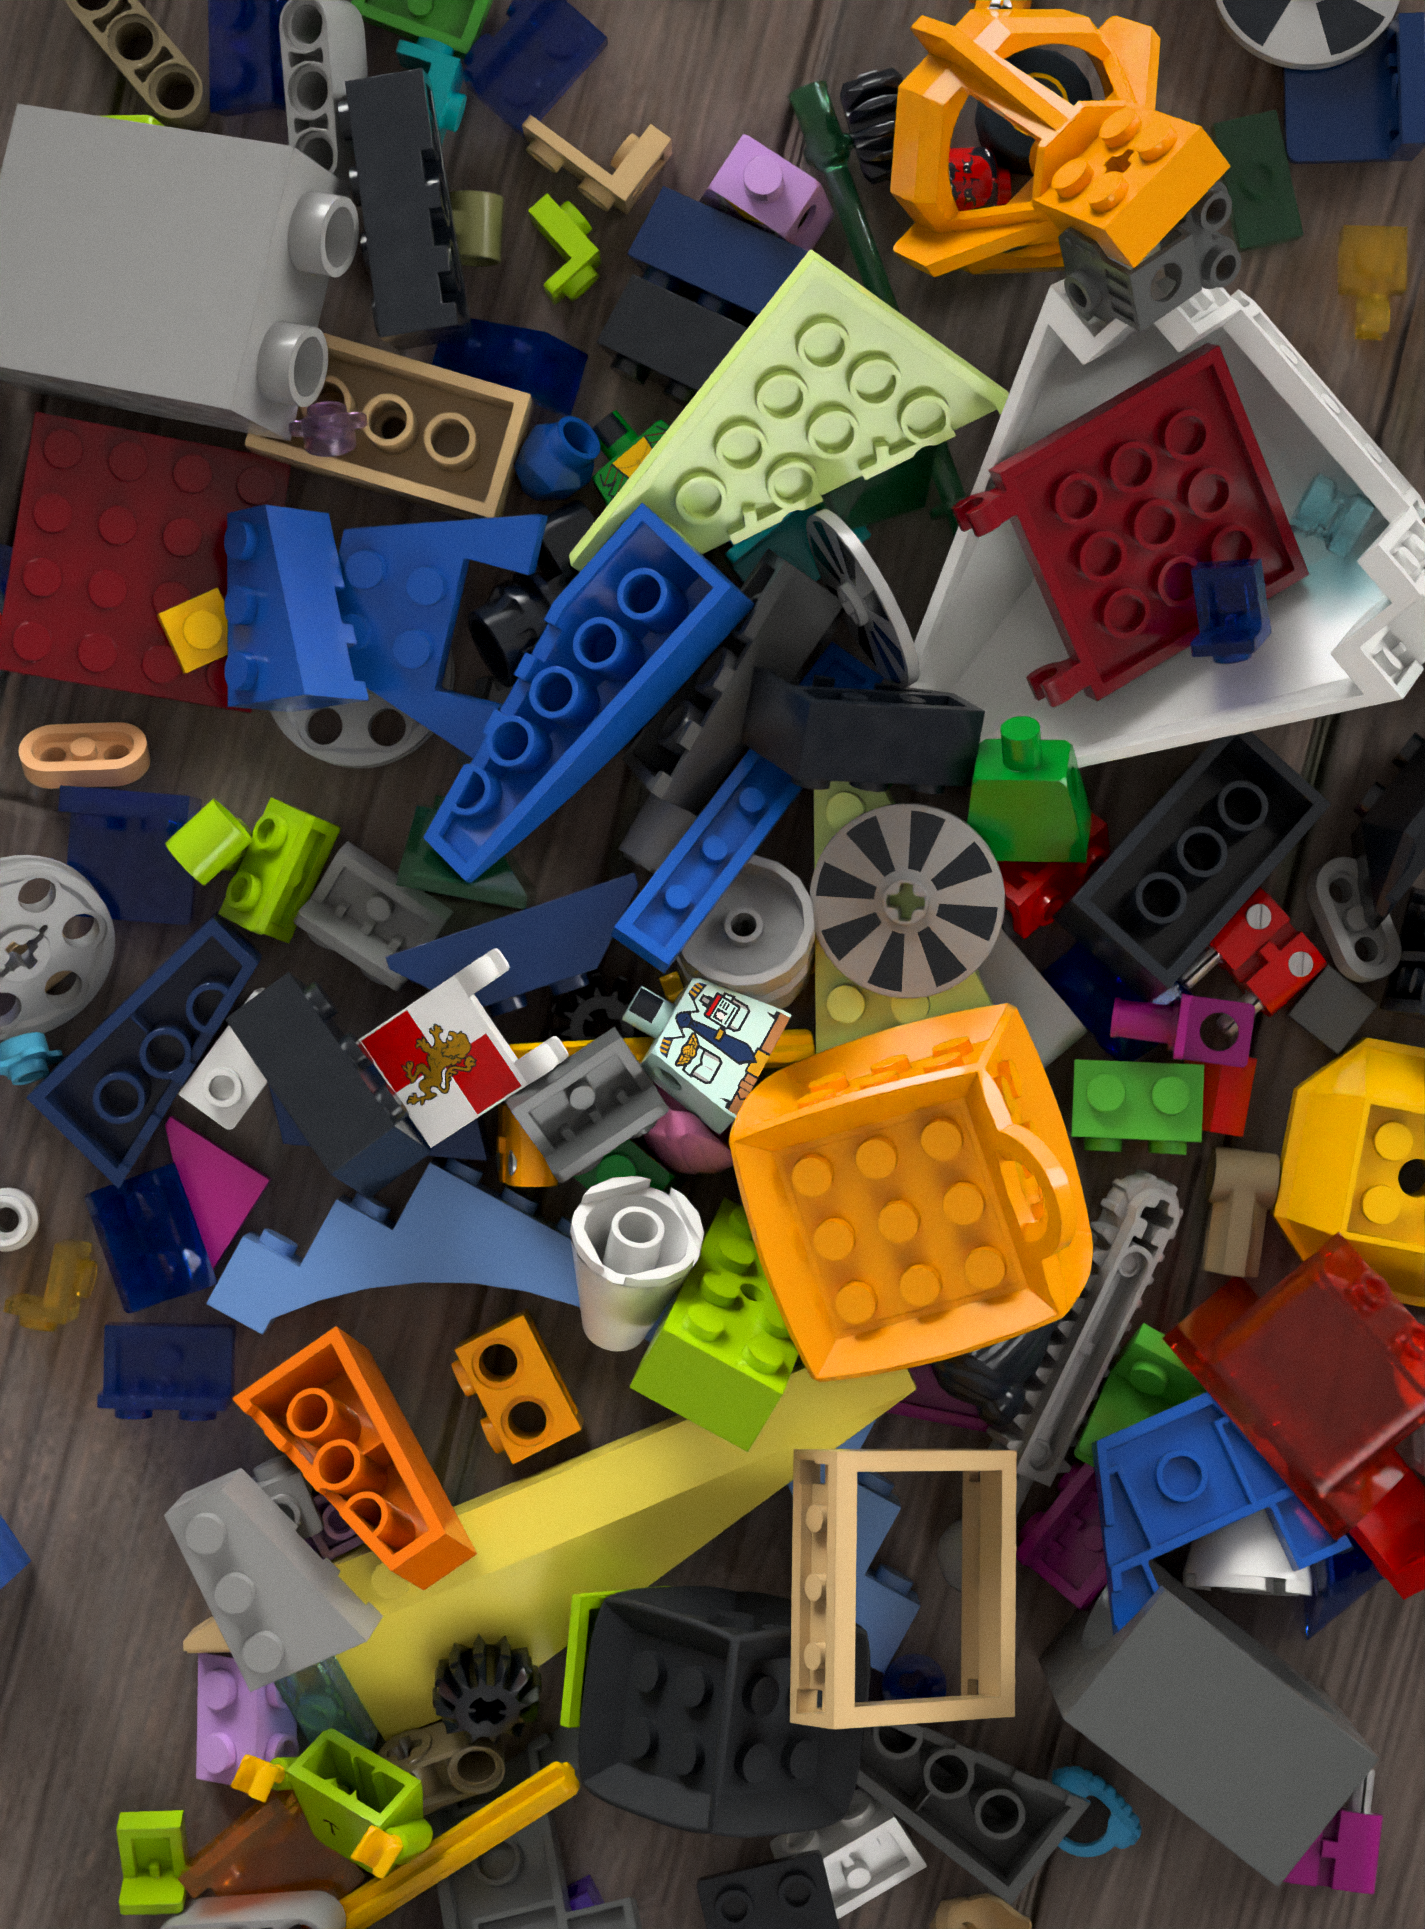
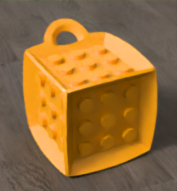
M1009 1003L958 1011L889 1028L833 1047L782 1068L765 1078L748 1094L733 1122L729 1145L741 1199L758 1257L797 1352L810 1377L818 1382L866 1377L912 1368L956 1357L1012 1339L1062 1319L1074 1306L1086 1285L1092 1265L1093 1242L1076 1162L1060 1109L1038 1052L1017 1007Z

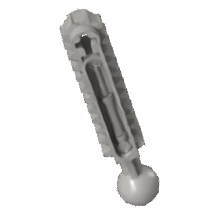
M1137 1169L1135 1174L1128 1175L1121 1180L1116 1178L1112 1182L1113 1186L1107 1193V1197L1102 1199L1100 1205L1103 1207V1210L1098 1220L1092 1221L1090 1224L1093 1257L1089 1278L1074 1306L1054 1329L1039 1368L1022 1384L1026 1393V1399L1021 1412L1009 1424L1003 1427L988 1426L986 1433L993 1439L988 1449L1017 1450L1016 1517L1033 1481L1050 1487L1057 1473L1070 1472L1071 1466L1064 1460V1457L1069 1447H1076L1078 1443L1074 1436L1080 1424L1086 1423L1088 1419L1085 1413L1091 1401L1097 1400L1099 1396L1096 1390L1102 1378L1108 1377L1110 1371L1107 1367L1113 1355L1119 1354L1121 1348L1118 1344L1124 1332L1130 1331L1132 1325L1129 1321L1135 1309L1141 1308L1143 1301L1140 1298L1146 1286L1152 1285L1154 1278L1151 1275L1157 1263L1163 1262L1165 1255L1162 1252L1168 1240L1174 1239L1180 1217L1183 1216V1209L1179 1208V1200L1176 1196L1177 1187L1162 1178H1156L1155 1175L1143 1169ZM962 1518L951 1523L941 1536L936 1553L941 1573L946 1582L960 1593H962Z

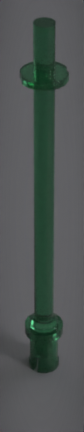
M816 81L803 85L789 93L788 99L794 108L807 145L803 150L805 161L808 166H814L816 170L824 173L864 288L900 313L847 165L851 156L850 151L854 149L850 133L842 132L827 90L828 85L826 81ZM947 441L939 445H928L922 448L941 503L934 506L928 513L931 521L947 517L955 537L959 525L951 507L969 497L971 492L965 493Z

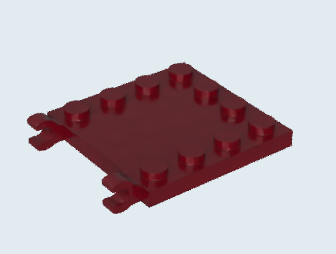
M1210 343L1200 346L992 467L988 471L994 482V489L971 495L951 507L961 531L965 532L972 528L976 537L990 533L1010 519L1069 656L1066 660L1044 665L1026 677L1035 700L1039 701L1046 697L1049 706L1053 708L1070 700L1081 690H1084L1087 697L1095 701L1101 700L1310 575L1219 345Z

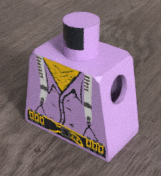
M745 134L741 136L699 201L807 251L814 249L835 217V213L822 185L815 178ZM806 212L808 216L803 222V224L798 228L799 223Z

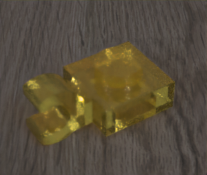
M1343 225L1339 231L1338 294L1357 295L1355 339L1381 340L1383 332L1389 331L1390 303L1388 296H1402L1406 291L1408 227Z

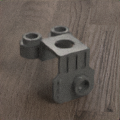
M1217 181L1159 242L1161 250L1131 270L1109 259L1097 241L1071 227L1064 230L1058 239L1067 277L1064 281V287L1072 304L1081 312L1090 313L1106 323L1116 318L1141 332L1200 292L1202 287L1214 289L1229 285L1239 273L1241 255L1237 251L1236 244L1232 239L1216 231L1227 222L1232 211V199L1228 194L1226 186L1222 182ZM1164 266L1165 276L1176 281V284L1166 297L1160 300H1153L1150 291L1151 283L1157 271Z

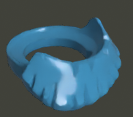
M1066 1766L1053 1770V1784L1083 1798L1089 1795L1095 1796L1111 1811L1107 1830L1099 1839L1089 1843H1079L1065 1836L1058 1847L1075 1856L1094 1857L1110 1851L1114 1846L1119 1849H1125L1130 1845H1135L1142 1833L1139 1818L1132 1811V1807L1125 1802L1122 1795L1099 1775L1093 1774L1092 1771L1087 1769L1084 1770L1080 1766Z

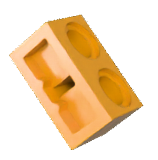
M527 1308L459 1342L455 1348L459 1359L452 1362L451 1366L465 1395L470 1397L477 1393L488 1415L481 1419L480 1423L489 1444L496 1454L506 1451L512 1464H515L582 1430L584 1419ZM494 1344H502L509 1347L517 1358L516 1370L504 1376L491 1373L483 1363V1351ZM525 1401L538 1404L546 1415L545 1426L535 1432H526L519 1429L512 1420V1408L518 1403Z

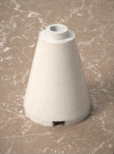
M639 1176L610 1178L590 1187L574 1211L570 1224L583 1329L586 1336L595 1345L610 1351L630 1350L642 1342L696 1265L702 1249L703 1226L698 1211L689 1200L672 1187L670 1194L649 1187L651 1179Z
M1242 1421L1270 1451L1268 1455L1294 1482L1286 1438L1273 1435V1424ZM1264 1509L1191 1542L1183 1571L1182 1587L1211 1591V1587H1220L1221 1590H1227L1231 1593L1276 1596H1312L1313 1594L1310 1566L1298 1571L1292 1570Z

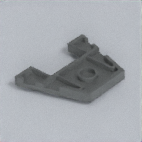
M562 1726L551 1734L544 1733L527 1744L526 1750L505 1763V1774L497 1788L488 1793L475 1795L443 1806L425 1815L426 1821L432 1827V1840L553 1762H568L575 1769V1774L580 1773L578 1763L580 1727L567 1728ZM553 1810L437 1883L444 1929H642L637 1899L632 1897L575 1911L571 1910Z

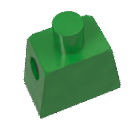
M1017 716L1006 720L1000 728L1001 739H985L979 743L967 824L984 839L997 861L1087 863L1092 816L1073 745L1066 740L1041 739L1040 724L1031 717Z

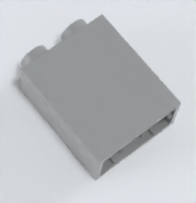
M17 103L0 173V380L26 392L291 441L298 407L311 405L319 396L326 379L328 346L323 332L318 328L329 278L340 277L348 270L358 245L359 219L356 207L349 198L351 187L294 146Z

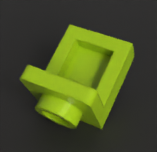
M546 193L528 212L532 225L567 262L543 285L546 296L556 305L565 296L571 301L582 296L599 278L600 275L595 269L602 262L598 248L586 236L593 229L585 217L568 200L559 207L549 194Z
M184 1810L120 1812L116 1828L123 1873L119 1897L120 1913L122 1915L181 1913L184 1910L191 1873Z

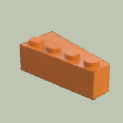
M335 1326L232 1398L244 1413L249 1415L264 1430V1434L300 1469L304 1474V1478L314 1489L337 1509L342 1519L393 1573L420 1589L426 1590L477 1554L370 1350L339 1327Z

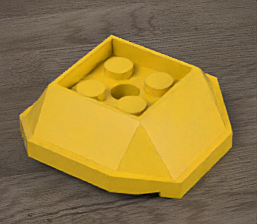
M1362 1037L1343 1051V1054L1323 1066L1293 1089L1280 1157L1277 1197L1270 1215L1303 1263L1316 1286L1323 1289L1425 1307V1182L1418 1191L1405 1194L1402 1191L1398 1182L1399 1171L1406 1162L1419 1159L1425 1167V1048Z

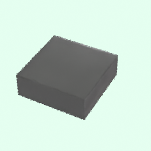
M1326 965L1311 980L1285 1015L1334 1054H1339L1378 1004L1332 967Z

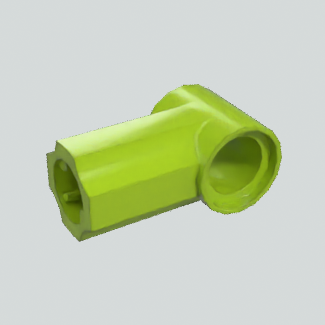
M213 798L166 841L165 845L189 874L201 884L206 885L221 870L238 871L249 844L253 842V832L241 818L234 817L228 809Z

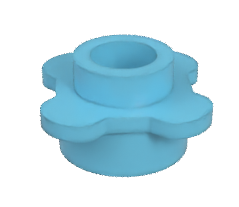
M40 1032L26 1033L7 1039L0 1043V1075L7 1076L13 1085H24L38 1081L50 1073L47 1065L55 1064L64 1058L62 1050L50 1051L45 1035Z

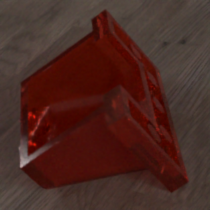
M1340 1232L1336 1233L1261 1297H1258L1242 1277L1234 1276L1162 1337L1165 1343L1335 1541L1352 1530L1409 1471L1392 1450L1425 1423V1326L1417 1322L1392 1293L1385 1279L1369 1267Z

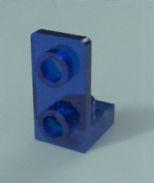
M471 318L474 338L437 344L432 365L531 394L534 404L553 413L571 416L588 354L544 331Z

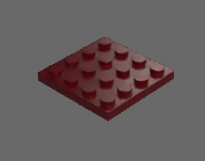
M35 411L0 623V670L251 713L252 709L228 707V685L224 674L228 655L184 674L156 615L215 588L219 589L225 602L227 595V554L224 548V536L227 529V513L265 504L285 507L291 465L253 453Z

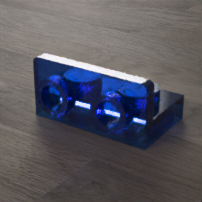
M513 0L506 12V15L510 18L494 37L490 33L481 36L464 58L467 68L464 70L463 76L467 89L523 139H525L522 124L528 116L531 115L538 121H541L608 45V37L566 0Z
M175 1162L125 1179L119 1189L112 1184L85 1195L89 1214L126 1313L138 1312L160 1302L194 1293L218 1283Z

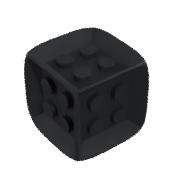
M677 1586L621 1591L606 1597L601 1605L595 1621L587 1660L580 1716L578 1763L582 1785L593 1796L605 1803L678 1830L724 1837H764L821 1829L839 1822L845 1817L849 1809L859 1774L865 1727L827 1729L790 1723V1599L752 1591L736 1592L720 1587ZM856 1623L855 1702H868L871 1673L869 1640L867 1631ZM817 1690V1707H822L821 1690Z

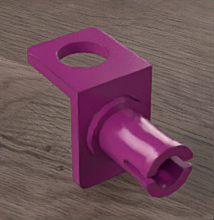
M1182 994L1181 1000L1174 999V1006L1123 1000L1121 997H1115L1110 1037H1123L1168 1044L1167 1051L1174 1052L1173 1059L1245 1067L1249 1058L1255 1007L1250 1003ZM1213 1013L1229 1015L1238 1026L1237 1040L1226 1050L1215 1051L1210 1049L1203 1043L1200 1037L1202 1022Z

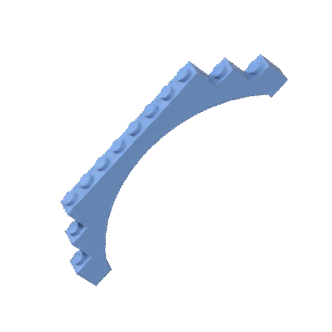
M435 1158L427 1166L397 1223L387 1218L391 1211L388 1206L373 1197L368 1198L357 1192L354 1199L344 1194L336 1199L304 1259L294 1254L298 1248L294 1241L274 1230L265 1228L261 1235L254 1231L245 1234L206 1304L262 1335L271 1328L276 1317L317 1301L369 1288L421 1282L474 1283L530 1292L580 1308L570 1236L571 1219L562 1216L558 1224H555L535 1213L539 1203L519 1190L505 1186L502 1194L480 1183L483 1172L459 1158H448L446 1163ZM666 1308L644 1339L648 1342H651ZM799 1355L794 1367L803 1364ZM876 1419L836 1449H860ZM820 1464V1483H825V1464ZM858 1472L856 1623L867 1631L870 1647V1666L884 1674L921 1605L917 1593L910 1590L914 1582L909 1577L882 1563L877 1571L869 1567L897 1517L901 1505L898 1496L891 1493L894 1483L877 1472ZM792 1480V1481H791L790 1483H788L787 1485H788V1487H789V1489H790V1491H791V1493H792V1495H793V1480Z

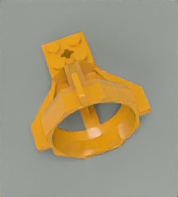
M971 9L956 26L921 15L910 27L913 34L929 54L898 86L890 193L915 223L893 246V251L904 263L933 277L959 268L972 275L1065 271L1058 237L1069 227L1097 241L1107 257L1135 268L1231 167L1201 126L1155 110L1161 39L1151 26L1119 16H1112L1097 29L1089 17L1064 9ZM1062 44L1080 48L1086 52L1099 75L1105 100L1078 101L1075 105H1072L1004 59L1019 51L1038 45ZM971 95L1035 139L1029 154V164L1034 176L1006 205L959 211L950 184L949 151L959 113L967 98ZM1030 245L1019 250L1003 253L1018 246Z

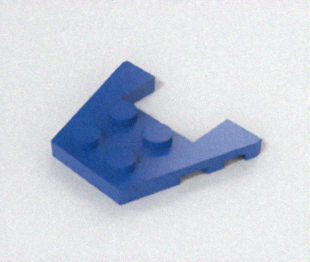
M528 514L344 529L338 558L345 588L335 592L342 624L353 625L357 644L352 648H348L354 680L365 681L366 688L471 758H474L486 734L482 733V730L494 709L500 711L503 704L445 689L442 686L469 562L474 560L526 575L534 574L548 516Z
M1214 1390L1203 1393L1091 1443L1113 1635L1123 1628L1158 1590L1159 1586L1148 1564L1151 1559L1262 1509L1266 1511L1293 1571L1306 1568L1352 1547L1343 1531L1338 1526H1333L1313 1504L1314 1500L1299 1483H1294L1268 1455L1270 1451Z

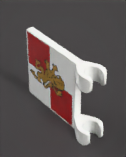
M497 948L481 956L359 1039L386 1083L405 1105L409 1112V1117L430 1148L522 1088L547 1074L569 1056L567 1049L557 1036H552L519 1059L505 1041L474 994L509 970V963Z

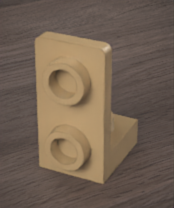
M529 115L522 124L525 139L530 142L526 151L551 172L557 173L563 167L582 182L577 189L589 201L607 212L614 205L627 215L672 155L671 138L650 124L640 138L632 133L622 143L610 165L616 169L613 175H611L533 116Z

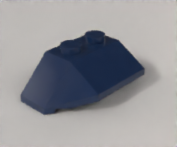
M631 873L386 956L385 958L390 970L433 990L481 956L497 948L509 963V970L474 993L483 1007L488 1005L491 1017H495L527 1006L528 1002L525 993L546 985L550 986L553 996L589 985L590 982L586 972L597 969L600 966L613 940L611 936L613 928L628 909L640 884L636 873Z

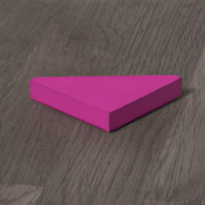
M171 1116L166 1122L165 1128L199 1275L208 1279L272 1178L177 1117Z

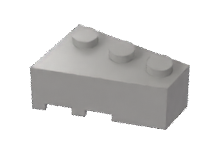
M242 1468L185 1492L164 1514L250 1692L367 1642L383 1617L370 1602L365 1604L338 1576L341 1571L327 1557L323 1560L296 1532L298 1526Z

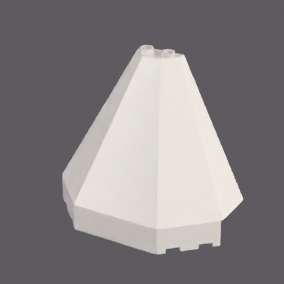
M1160 243L1141 262L1161 250ZM1109 258V259H1111V260L1117 262L1118 264H1120V265H1122V266H1124V267H1126V268H1128V269H1130V270L1133 269L1132 267H1130V266H1128V265H1126V264H1123V263H1121V262H1119V261H1116V260H1114V259H1112V258ZM1164 266L1157 271L1151 283L1150 291L1153 300H1160L1166 297L1176 284V281L1165 276ZM1065 279L1050 285L971 495L995 488L988 471L992 467L1206 343L1215 344L1221 348L1310 575L1101 700L1095 701L1087 697L1084 690H1081L1070 700L1053 708L1049 706L1046 697L1039 701L1035 700L1026 677L1044 665L1066 660L1069 656L1010 519L981 537H976L972 528L963 532L958 527L914 642L919 661V679L908 687L954 693L983 709L985 715L980 742L985 739H1001V725L1010 718L1017 716L1031 717L1040 724L1041 739L1066 740L1073 745L1078 768L1404 699L1424 670L1422 664L1425 663V524L1422 522V519L1425 517V504L1418 492L1254 300L1239 289L1230 296L1223 287H1216L1214 289L1202 287L1200 292L1139 332L1116 318L1106 323L1090 313H1083L1078 310L1066 294L1064 287Z

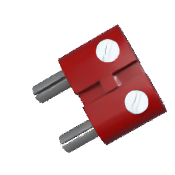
M1258 887L1177 981L1183 987L1191 989L1218 964L1222 970H1227L1235 979L1233 983L1244 994L1237 1002L1250 1003L1255 1007V1014L1261 1011L1266 1016L1272 1017L1314 978L1327 963L1303 932L1296 931L1289 923L1291 919L1269 894ZM1223 1014L1217 1019V1025L1228 1036H1233L1238 1031L1235 1020L1229 1015Z

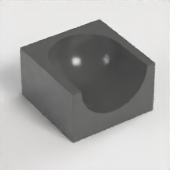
M1155 1558L1151 1559L1148 1564L1159 1588L1123 1628L1113 1635L1108 1586L1106 1584L1085 1611L1079 1608L1075 1611L1038 1658V1661L1065 1721L1278 1887L1378 1762L1379 1758L1329 1695L1197 1591L1182 1587L1183 1580Z

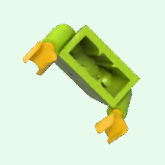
M327 1726L299 1757H277L267 1762L253 1755L246 1754L230 1786L262 1802H266L271 1789L278 1791L294 1790L313 1835L327 1847L357 1864L363 1873L375 1875L381 1879H384L397 1864L405 1865L410 1863L427 1849L432 1842V1827L423 1818V1786L421 1780L330 1726Z

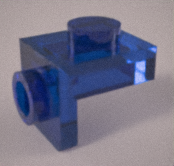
M1261 558L1197 563L1191 570L1200 633L1190 643L1192 657L1213 656V661L1217 664H1233L1248 660L1252 657V653H1255L1271 634Z

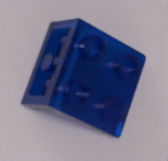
M60 785L58 811L71 813L67 865L77 870L91 883L105 903L111 919L188 925L192 922L195 878L175 859L165 843L201 810L202 799L184 795ZM79 914V915H76V916H80V917H92V918H94L93 916L88 915V914Z

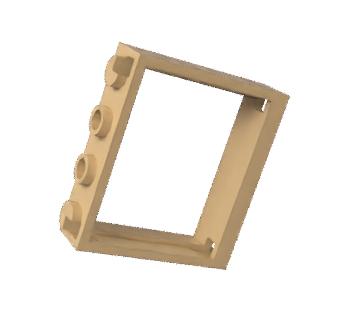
M975 1448L794 1449L790 1723L827 1729H847L1015 1717L1017 1450ZM820 1464H825V1483H820ZM963 1471L961 1696L855 1702L857 1472ZM817 1690L822 1691V1707H817Z

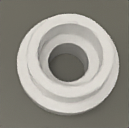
M0 1188V1211L4 1207L11 1208L17 1213L19 1218L18 1225L13 1231L6 1230L0 1225V1251H15L26 1246L35 1237L40 1223L39 1211L36 1203L27 1193L16 1188Z

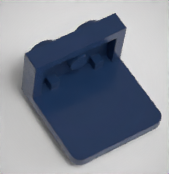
M1425 12L1398 13L1374 45L1364 53L1343 64L1316 70L1282 67L1284 152L1289 162L1293 164L1413 161L1425 147Z

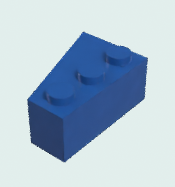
M266 504L227 513V529L224 536V548L227 554V595L224 611L228 620V658L224 674L228 685V707L296 712L369 701L365 681H354L348 648H352L357 644L353 625L342 624L335 591L339 592L345 586L329 513Z

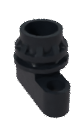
M574 500L545 515L548 518L537 564L547 582L536 571L531 575L515 572L512 581L508 579L493 587L486 603L468 614L469 630L482 660L497 681L507 688L514 686L518 677L513 674L526 652L529 654L533 652L548 624L544 618L554 600L580 572L571 566L569 554L596 520L589 509L579 500Z

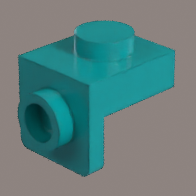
M418 37L416 44L399 40L395 53L400 66L408 70L423 68L431 79L442 144L447 130L452 132L458 130L466 106L467 95L459 93L465 77L461 60L453 57V48L431 38Z

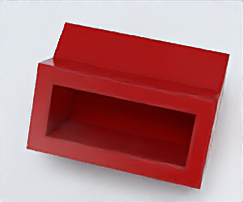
M1249 1057L1245 1067L1184 1059V1064L1204 1065L1202 1130L1243 1137L1257 1058Z

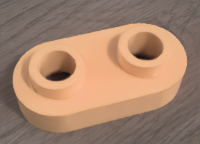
M124 722L45 725L28 733L19 745V757L25 777L33 785L47 789L124 786L140 779L147 772L151 762L145 734L135 725Z

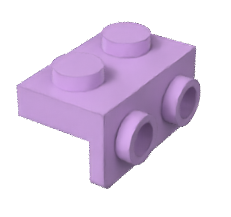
M231 1652L198 1653L196 1779L231 1785L239 1765L246 1754L253 1755L267 1762L277 1757H298L297 1697L300 1689L298 1672L250 1692Z

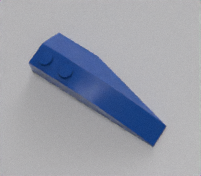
M641 503L554 600L544 618L548 624L531 654L527 652L524 654L513 674L518 679L500 711L494 709L482 730V733L486 734L476 755L471 764H464L423 838L466 882L472 883L525 839L608 763L672 698L755 604L708 559L649 507Z

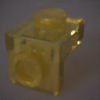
M70 1238L56 1243L44 1298L16 1293L6 1298L3 1312L19 1315L18 1324L20 1326L51 1332L57 1331L58 1323L65 1325L77 1318L81 1297L90 1298L96 1280L98 1263L97 1261L89 1260L92 1243Z

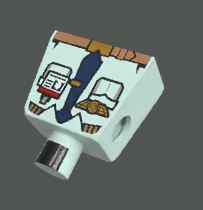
M692 978L680 992L674 1004L641 986L628 1006L622 1020L654 1038L641 1062V1066L651 1080L688 1111L696 1115L710 1129L721 1134L735 1120L744 1100L755 1085L792 1015L784 1010L704 979Z

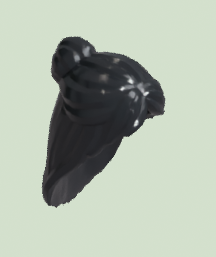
M1061 1319L1012 1339L956 1357L929 1363V1366H931L939 1386L950 1397L975 1405L977 1415L986 1424L1003 1427L1012 1422L1021 1412L1026 1399V1393L1022 1384L1039 1368L1051 1335Z

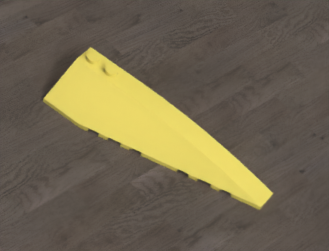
M803 1363L793 1368L782 1397L748 1452L683 1416L676 1415L454 1506L453 1508L477 1554L426 1590L420 1589L390 1571L366 1543L361 1544L330 1561L341 1571L338 1576L365 1604L370 1602L383 1617L367 1642L330 1657V1659L385 1741L404 1731L418 1729L443 1719L442 1716L436 1715V1708L433 1707L432 1703L433 1688L435 1687V1670L438 1667L439 1660L449 1658V1653L452 1651L454 1643L472 1648L478 1634L486 1644L493 1645L506 1636L511 1645V1650L527 1647L529 1656L532 1658V1665L541 1666L568 1646L572 1594L646 1588L790 1483L793 1480L794 1449H836L915 1391L917 1386L909 1368L866 1377L818 1382L810 1377Z

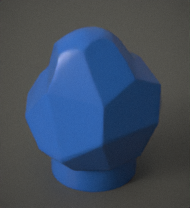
M565 416L555 423L536 425L523 444L514 465V469L520 479L522 491L536 501H553L568 498L590 482L594 470V459L600 453V442L596 433L587 423L573 416Z

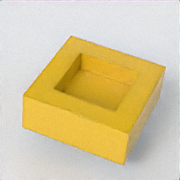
M218 588L156 615L184 674L228 655V620L224 611L225 602Z

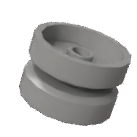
M753 855L677 956V969L684 985L686 986L692 978H701L779 1009L789 1006L807 986L815 964L813 901L800 878L777 861Z

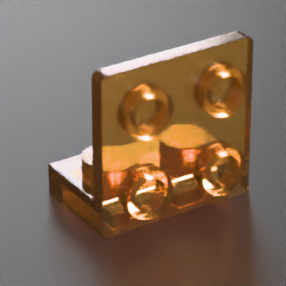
M272 1789L266 1802L258 1801L192 1855L178 1880L194 1899L210 1887L217 1897L316 1890L327 1892L339 1901L364 1880L366 1873H363L357 1864L327 1847L313 1835L294 1790L278 1791ZM300 1924L302 1929H306L308 1927L307 1925Z

